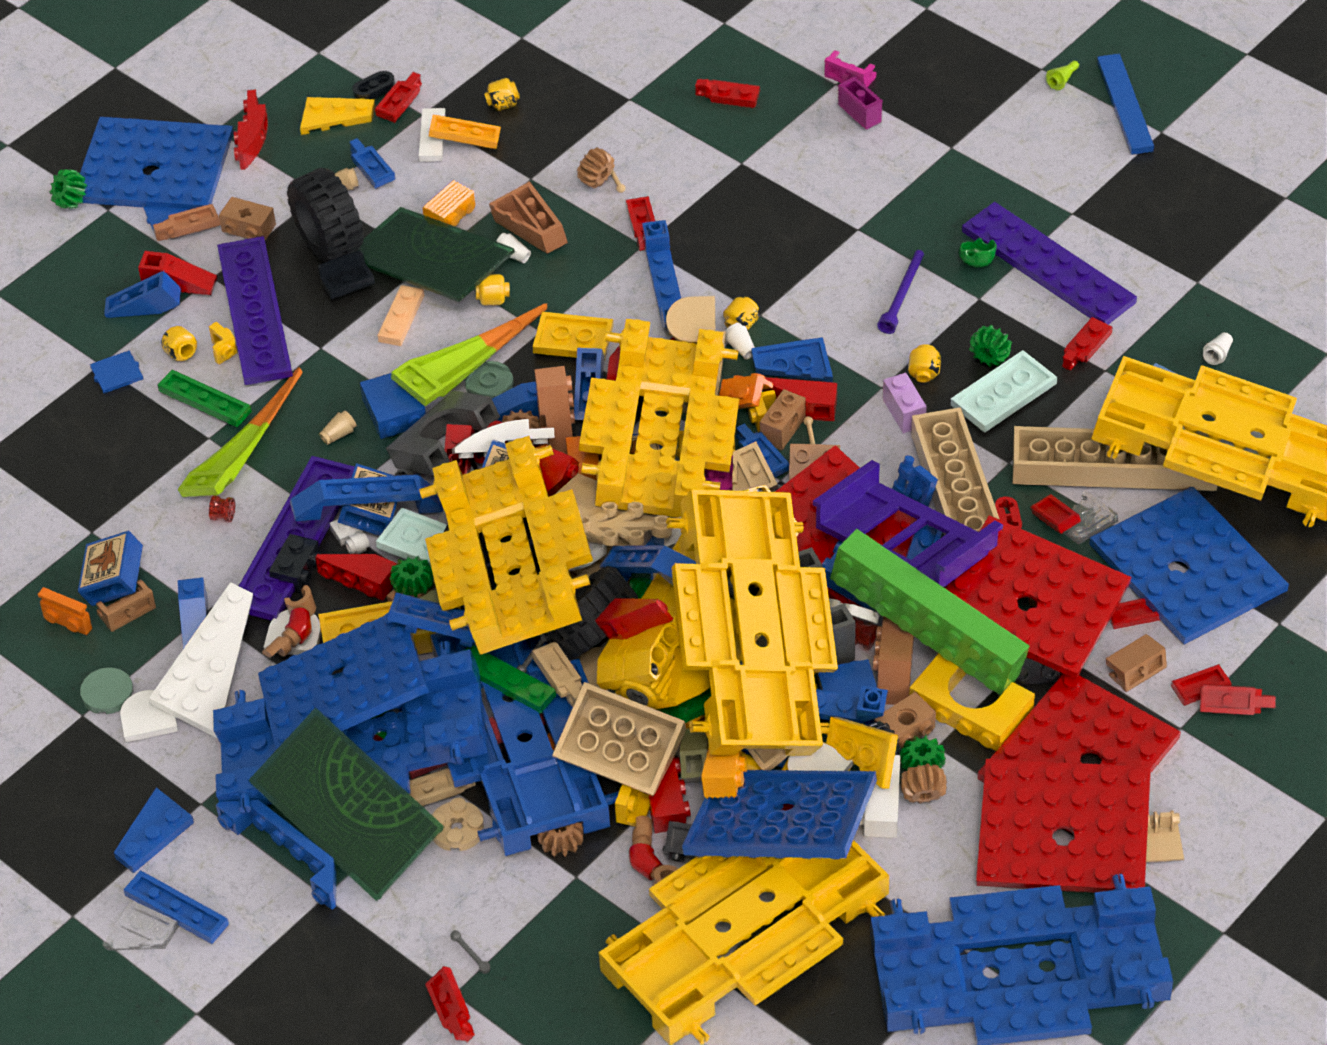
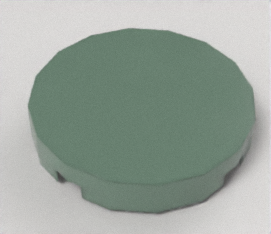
M485 361L483 365H480L464 379L467 393L489 396L491 399L512 389L514 385L510 369L505 364L496 361Z
M112 667L101 668L91 672L83 680L80 687V695L85 707L98 714L99 712L112 714L120 711L123 703L133 693V683L129 675L121 669Z

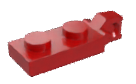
M412 72L406 81L398 80L375 108V115L396 122L419 94L422 85L421 74Z
M697 79L695 94L705 96L714 103L754 108L760 94V86Z
M1091 317L1064 349L1065 355L1063 356L1062 367L1071 371L1079 361L1087 363L1110 337L1113 327Z
M1201 684L1199 711L1254 715V713H1261V707L1275 708L1276 697L1274 695H1262V689L1255 687Z
M443 966L425 985L443 1028L448 1029L451 1034L453 1033L456 1040L469 1042L475 1034L472 1024L468 1022L470 1019L468 1008L451 968Z

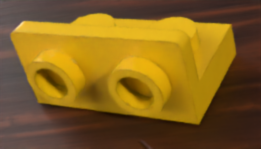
M622 784L615 801L616 822L636 827V817L648 815L650 810L649 795Z

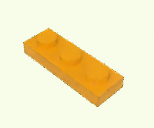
M433 114L429 137L497 149L501 127Z

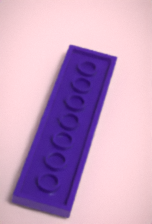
M996 202L990 204L962 225V232L975 241L978 238H982V241L988 244L990 240H994L997 244L995 255L1089 318L1093 317L1109 325L1137 303L1136 295Z
M264 236L217 244L244 384L250 385L292 377L293 373Z
M311 456L239 584V587L253 593L249 615L272 621L273 618L277 619L278 615L284 611L286 607L284 598H291L295 591L294 584L270 578L269 570L289 534L317 540L320 545L330 527L329 523L334 520L341 505L323 506L320 520L295 521L290 504L291 498L319 480L351 478L354 466Z

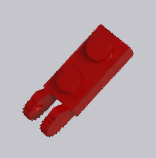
M649 196L625 200L639 251L645 250L642 223L655 221Z

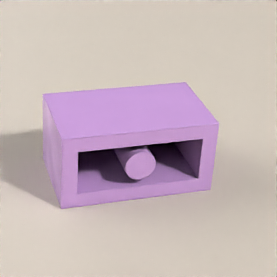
M907 373L883 380L884 403L902 433L911 431L912 416L926 413L924 401Z

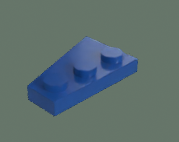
M823 337L751 348L755 373L833 383V375Z
M156 787L114 851L115 859L132 873H135L194 823L193 816Z

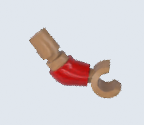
M304 585L301 590L303 594L302 599L293 602L290 600V597L284 598L290 614L289 622L285 626V631L281 634L282 637L278 636L262 651L265 656L270 658L277 652L285 657L292 650L291 647L303 644L312 632L310 617L316 611V604L311 589L307 585Z
M647 816L636 817V828L632 831V846L628 851L629 862L634 870L648 880H653L652 886H654L678 868L671 865H663L657 858L651 843L652 819Z

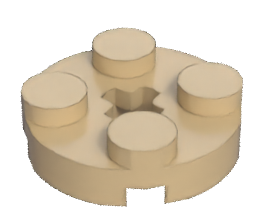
M454 798L451 802L441 805L429 818L438 827L431 837L434 843L444 850L451 851L450 848H459L460 851H464L474 847L479 842L477 831L484 829L481 811L475 805L466 802L462 798ZM454 823L462 824L461 829L457 827L452 829L451 827Z

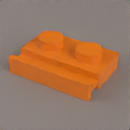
M44 587L37 594L38 597L42 598L40 605L43 616L50 623L60 624L72 632H79L84 635H88L92 630L89 613L85 611L87 608L86 604Z

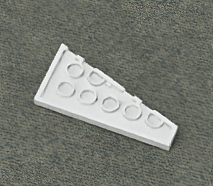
M231 582L149 697V704L217 738L214 733L213 710L226 706L253 600V593Z

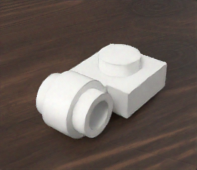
M338 519L329 523L330 530L340 545L345 544L350 554H361L370 547L369 540L363 530L338 523Z

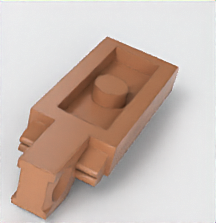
M213 204L168 215L167 220L153 225L154 235L157 241L180 237L220 226V219Z

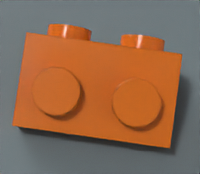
M752 373L751 376L746 377L735 375L733 378L722 379L719 396L739 398L738 409L759 407L762 390L772 389L773 383L766 380L764 375Z

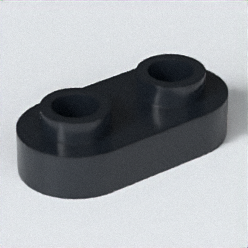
M379 71L356 82L353 85L354 98L375 99L389 92L395 85L394 75L389 71Z

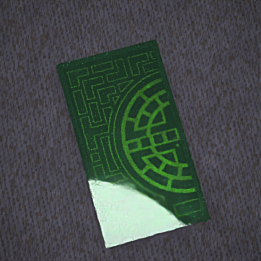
M403 207L398 208L367 235L359 249L363 252L365 264L368 268L457 302L464 299L515 253V249Z
M316 707L248 780L308 838L334 858V862L376 901L382 898L385 892L445 828Z

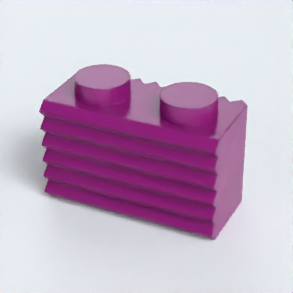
M852 77L838 85V105L863 128L867 130L882 122V99H879L880 97H877V94L871 92V89L865 87V84L860 82V79Z

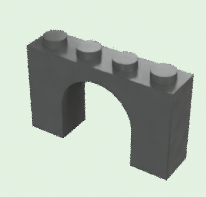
M453 390L392 442L386 450L397 469H408L412 472L433 476L432 468L450 461L441 442L437 440L446 434L447 424L470 425L474 430L481 431L487 428L491 422L500 418V415L491 397Z
M812 547L798 552L800 567L823 568ZM845 603L830 608L837 665L855 661V621Z

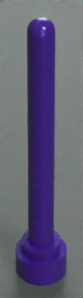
M922 250L915 251L888 312L882 314L879 318L877 327L885 334L894 333L898 326L897 314L923 259L924 253Z

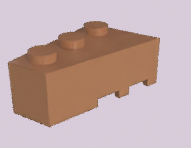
M530 181L489 203L496 223L548 254L568 243L561 222Z
M564 366L534 369L541 428H554L555 438L548 439L547 445L551 444L553 449L567 454L566 437H573L571 424H575L574 410L570 409L574 407L572 392L568 393V391L572 390L571 375L566 376Z
M883 616V625L877 626L873 671H878L877 688L888 690L886 704L895 705L909 696L914 636Z

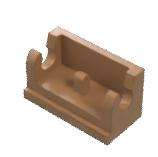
M141 579L137 581L139 587L135 593L129 594L107 607L101 601L96 603V606L99 608L96 610L97 615L111 632L156 608L152 590Z
M1145 634L1106 658V664L1114 670L1109 673V676L1125 692H1128L1167 668L1166 648L1148 634Z

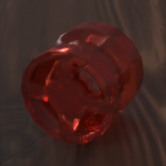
M213 495L209 504V519L214 521L224 519L225 522H232L236 507L234 497L221 499L220 496Z
M856 619L855 645L860 644L863 645L864 649L871 650L877 637V625H866L862 620Z

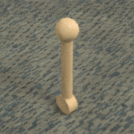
M612 169L611 176L617 185L616 189L619 193H623L626 189L625 185L620 183Z
M807 416L803 422L807 426L810 444H815L812 430L813 419Z

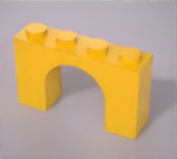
M938 653L910 686L909 695L916 692L936 711V720L940 723H945L957 729L962 735H968L979 741L983 746L997 751L1032 711L1035 694L1011 682L1002 695L987 707L968 708L962 706L951 697L950 693L966 673L963 669L953 662L944 659Z

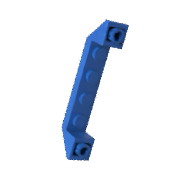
M666 220L642 223L647 262L662 327L666 328L667 312L673 303L681 299L670 252V238Z
M419 475L319 480L290 500L295 521L320 520L323 506L415 501L419 514L437 513L444 510L437 494L422 499L419 489L431 484Z
M665 545L613 546L600 565V569L606 566L614 567L626 581L631 577V573H658L673 586L671 567L675 563L696 564V561Z
M861 686L859 696L816 689L819 718L830 721V717H840L853 722L863 723L884 716L888 690Z
M258 799L250 800L251 811L247 812L246 810V813L239 811V801H222L216 804L217 820L224 829H230L239 835L253 823L258 830H265L270 834L277 845H284L289 849L296 860H303L308 864L311 871L315 874L310 879L312 897L317 903L321 905L324 903L331 910L336 907L337 873L334 858Z

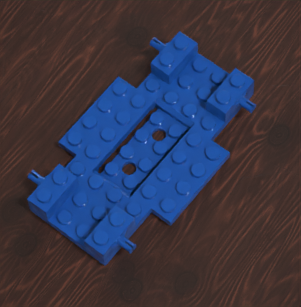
M440 633L430 635L434 658L440 656V642H443V644L444 641L450 642L451 653L464 651L467 648L466 646L459 645L461 640L459 638ZM540 635L490 651L489 654L517 668L524 663L539 642ZM532 659L526 668V674L551 686L536 662ZM580 660L570 661L581 677L582 686L584 682L588 683ZM480 681L481 689L483 688L486 694V699L490 705L510 763H506L503 759L484 704L483 714L487 753L462 759L460 763L456 760V764L446 763L455 788L478 781L482 782L489 802L493 827L478 830L479 841L482 842L496 837L501 843L505 856L532 849L530 836L577 822L582 823L584 834L610 827L608 805L615 804L619 791L604 795L595 773L553 757L554 750L551 747L539 712L517 700L512 702L504 701L502 697L505 694ZM557 693L556 697L542 712L555 748L573 709L566 696L561 698ZM522 733L532 735V739L528 742H520L517 737Z
M444 641V644L440 642V656L420 661L429 689L428 693L390 709H399V711L403 712L396 713L388 710L389 712L385 713L382 717L368 719L337 733L402 795L411 794L410 771L448 762L456 764V760L460 763L462 759L487 753L479 667L470 649L451 653L450 642ZM343 672L332 674L334 678L344 675ZM237 690L234 693V705L213 710L214 733L221 743L222 773L215 774L216 797L219 802L239 801V811L246 813V810L247 812L251 811L250 800L258 799L265 805L278 802L257 782V779L279 755L275 749L265 699L246 702V692L244 690H239L238 692ZM377 732H387L383 740H373Z
M1118 874L1112 877L1115 890L1095 892L1093 905L1065 908L1060 885L950 897L949 905L953 921L929 923L927 911L903 913L901 899L897 898V904L895 899H892L890 901L892 914L871 917L870 929L887 1032L913 1029L914 1034H918V1030H920V1034H923L926 1031V1027L972 1022L977 1045H997L1091 1034L1092 1026L1088 1009L1142 1003V1008L1147 1009L1148 1004L1150 1009L1154 1006V1002L1171 1000L1173 978L1168 958L1162 957L1154 924L1156 908L1150 886L1126 888L1124 875L1119 874L1118 879ZM1064 939V942L1055 941L1051 945L1046 946L1028 944L1019 949L1009 950L1005 947H1000L992 952L981 953L973 950L968 954L960 955L966 949ZM1043 961H1050L1055 965V968L1050 972H1045L1040 969L1039 964ZM987 967H994L999 971V974L995 978H988L983 974V970Z

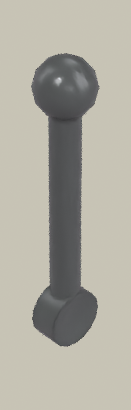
M540 634V640L533 650L542 647L544 642L548 641L543 634ZM532 651L524 663L519 665L517 669L526 673V668L533 659L531 656Z
M458 930L452 931L450 938L453 941H457L479 965V971L483 974L489 973L490 964L478 957L461 938V933Z

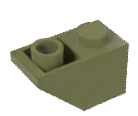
M686 729L681 740V777L686 783L702 782L701 774L709 748L705 732L691 733L689 729Z

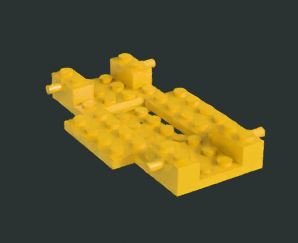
M626 318L625 327L621 333L606 331L605 342L619 343L621 348L616 381L591 378L579 451L602 454V459L598 465L582 463L581 474L596 475L598 482L595 506L602 507L603 503L614 502L617 504V509L628 511L629 503L640 502L643 504V513L679 518L682 517L680 501L691 489L720 490L721 482L705 481L704 469L723 472L730 471L739 398L715 395L719 363L722 361V358L737 360L738 350L724 348L722 343L723 332L699 329L697 344L688 343L686 341L649 337L650 322ZM639 396H644L635 454L633 455L630 454L638 399ZM683 402H687L688 408L680 460L675 461ZM665 411L668 414L665 417H660L655 412ZM660 444L663 448L660 450L652 449L650 445Z
M1123 356L1091 440L1110 446L1107 451L1109 458L1112 452H1114L1112 459L1117 458L1119 450L1140 456L1146 442L1168 450L1163 463L1165 468L1260 501L1266 486L1270 485L1291 493L1286 507L1306 514L1303 520L1305 526H1307L1309 520L1308 527L1314 526L1316 518L1327 521V425L1292 414L1297 401L1296 397L1202 365L1196 380ZM1210 415L1214 418V421H1206L1202 416ZM1200 431L1208 434L1209 438L1198 435L1193 432ZM1251 432H1259L1263 435V438H1256L1251 435ZM1223 439L1232 442L1234 447L1219 441ZM1249 448L1257 451L1258 455L1242 449Z
M530 436L517 438L505 443L509 457L508 460L473 470L462 475L457 460L432 468L435 478L433 485L419 489L422 499L437 494L445 511L449 531L425 538L442 610L447 611L465 605L464 616L449 620L452 631L468 626L480 655L582 621L575 589L590 585L587 574L572 579L569 569L592 562L593 557L573 489L548 497L539 459L554 455L551 444L536 450ZM525 517L527 518L540 567L539 575H537L523 521ZM483 532L491 562L490 565L497 586L495 590L491 588L479 539V533ZM512 536L510 541L500 542L503 537ZM515 568H520V572L518 574H508L511 570Z
M691 489L680 501L682 517H668L666 520L667 529H682L685 537L686 551H695L696 564L675 563L671 567L683 670H709L711 697L704 703L705 721H690L689 730L691 733H706L710 755H736L743 748L785 749L786 756H811L823 746L822 734H828L830 730L828 722L820 723L814 672H835L838 669L825 568L800 567L796 533H802L804 526H802V522H794L791 493ZM728 567H731L732 573L730 581L734 590L735 600L733 606L736 610L738 623L736 632L740 639L741 651L739 657L743 665H740L736 656L726 573ZM749 584L758 585L761 589V595L757 597L751 595L748 590ZM755 635H763L767 639V646L759 647L755 643Z
M854 840L847 857L836 860L830 858L804 859L801 857L781 859L776 857L750 858L748 856H732L727 858L722 856L695 857L649 888V896L662 908L661 911L618 939L614 934L611 935V938L610 936L607 938L606 944L609 946L599 952L600 971L617 989L625 985L652 1014L653 1028L669 1045H673L689 1034H692L703 1045L704 1041L707 1042L710 1036L700 1026L715 1015V1002L737 987L756 1006L843 945V938L829 925L834 919L840 917L847 924L865 912L871 917L885 916V913L875 904L889 894V874ZM763 892H771L775 895V898L771 902H763L760 900L759 895ZM802 900L800 907L726 958L722 956L727 954L729 949L741 940L749 939L754 931L763 925L771 924L776 916L785 910H791L794 908L795 903ZM719 922H728L731 925V929L727 932H719L715 926Z

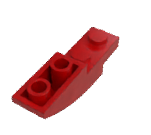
M256 89L247 90V99L243 100L244 113H247V115H243V121L238 122V131H234L235 145H238V147H234L235 161H239L241 170H246L259 154L268 129L266 105L258 103Z

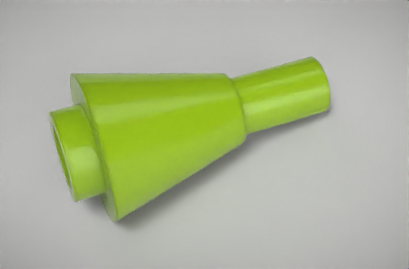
M1072 61L1067 66L1049 70L1046 74L1048 85L1055 90H1062L1072 73L1079 68V63Z

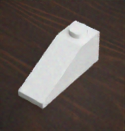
M895 755L889 789H882L875 784L859 824L864 826V837L897 838L900 755Z

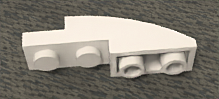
M529 419L497 424L464 439L452 448V454H459V458H474V453L484 452V457H486L491 442L494 439L505 443V441L511 442L517 438L530 436L533 444H548V439L555 438L554 428L529 429Z

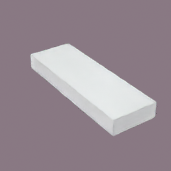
M445 108L422 109L419 162L443 161L444 139L429 137V129L433 114L446 116Z

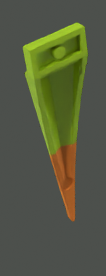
M547 303L468 340L410 359L391 372V379L421 404L427 406L438 397H444L540 316L542 312L547 310Z
M300 367L294 371L293 376L285 382L266 406L237 435L206 461L189 472L178 488L182 497L219 495L234 481L303 373Z

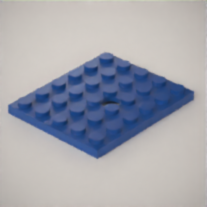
M100 117L80 171L81 176L85 177L84 183L87 185L84 191L86 195L82 197L83 203L129 207L160 206L190 210L212 204L234 134L233 126ZM147 166H157L159 168L154 170L151 175H146L142 171Z
M1189 487L1090 537V546L1112 569L1132 577L1129 587L1140 599L1144 598L1146 600V605L1153 612L1159 614V619L1184 645L1288 591L1289 584L1194 487ZM1179 561L1186 564L1188 570L1185 573L1178 570L1171 571L1168 565Z
M388 612L383 617L364 623L352 631L342 633L323 644L315 645L312 649L298 655H293L289 659L274 666H269L258 673L278 755L287 748L315 716H318L337 734L429 692L412 633L404 631V624L388 621ZM345 667L343 669L344 675L338 678H334L331 675L335 670Z
M747 770V772H743L744 786L738 788L735 798L732 796L730 798L727 796L724 798L721 796L719 798L714 797L713 799L711 797L708 799L704 798L682 845L683 854L696 857L722 856L726 858L732 856H748L750 858L776 857L779 859L786 857H801L804 859L830 858L833 860L846 858L877 782L876 771ZM784 804H792L794 806L787 811L781 810Z

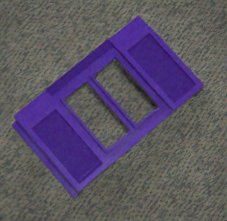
M873 460L813 500V505L817 507L816 528L842 542L856 529L866 534L898 510L917 519V521L882 546L942 587L948 585L987 556L988 552L997 546L998 532L1003 529V524L994 520L978 532L879 483L880 464ZM926 525L946 534L912 560L892 550Z

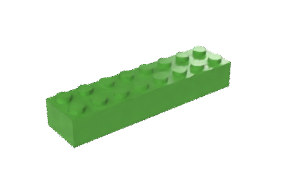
M858 529L838 547L830 579L839 587L855 595L858 600L874 608L880 615L896 623L902 630L915 636L921 643L931 647L941 654L944 659L953 662L963 669L966 674L973 676L985 684L988 689L995 691L999 695H1002L1011 682H1014L1019 677L1030 647L1028 644Z

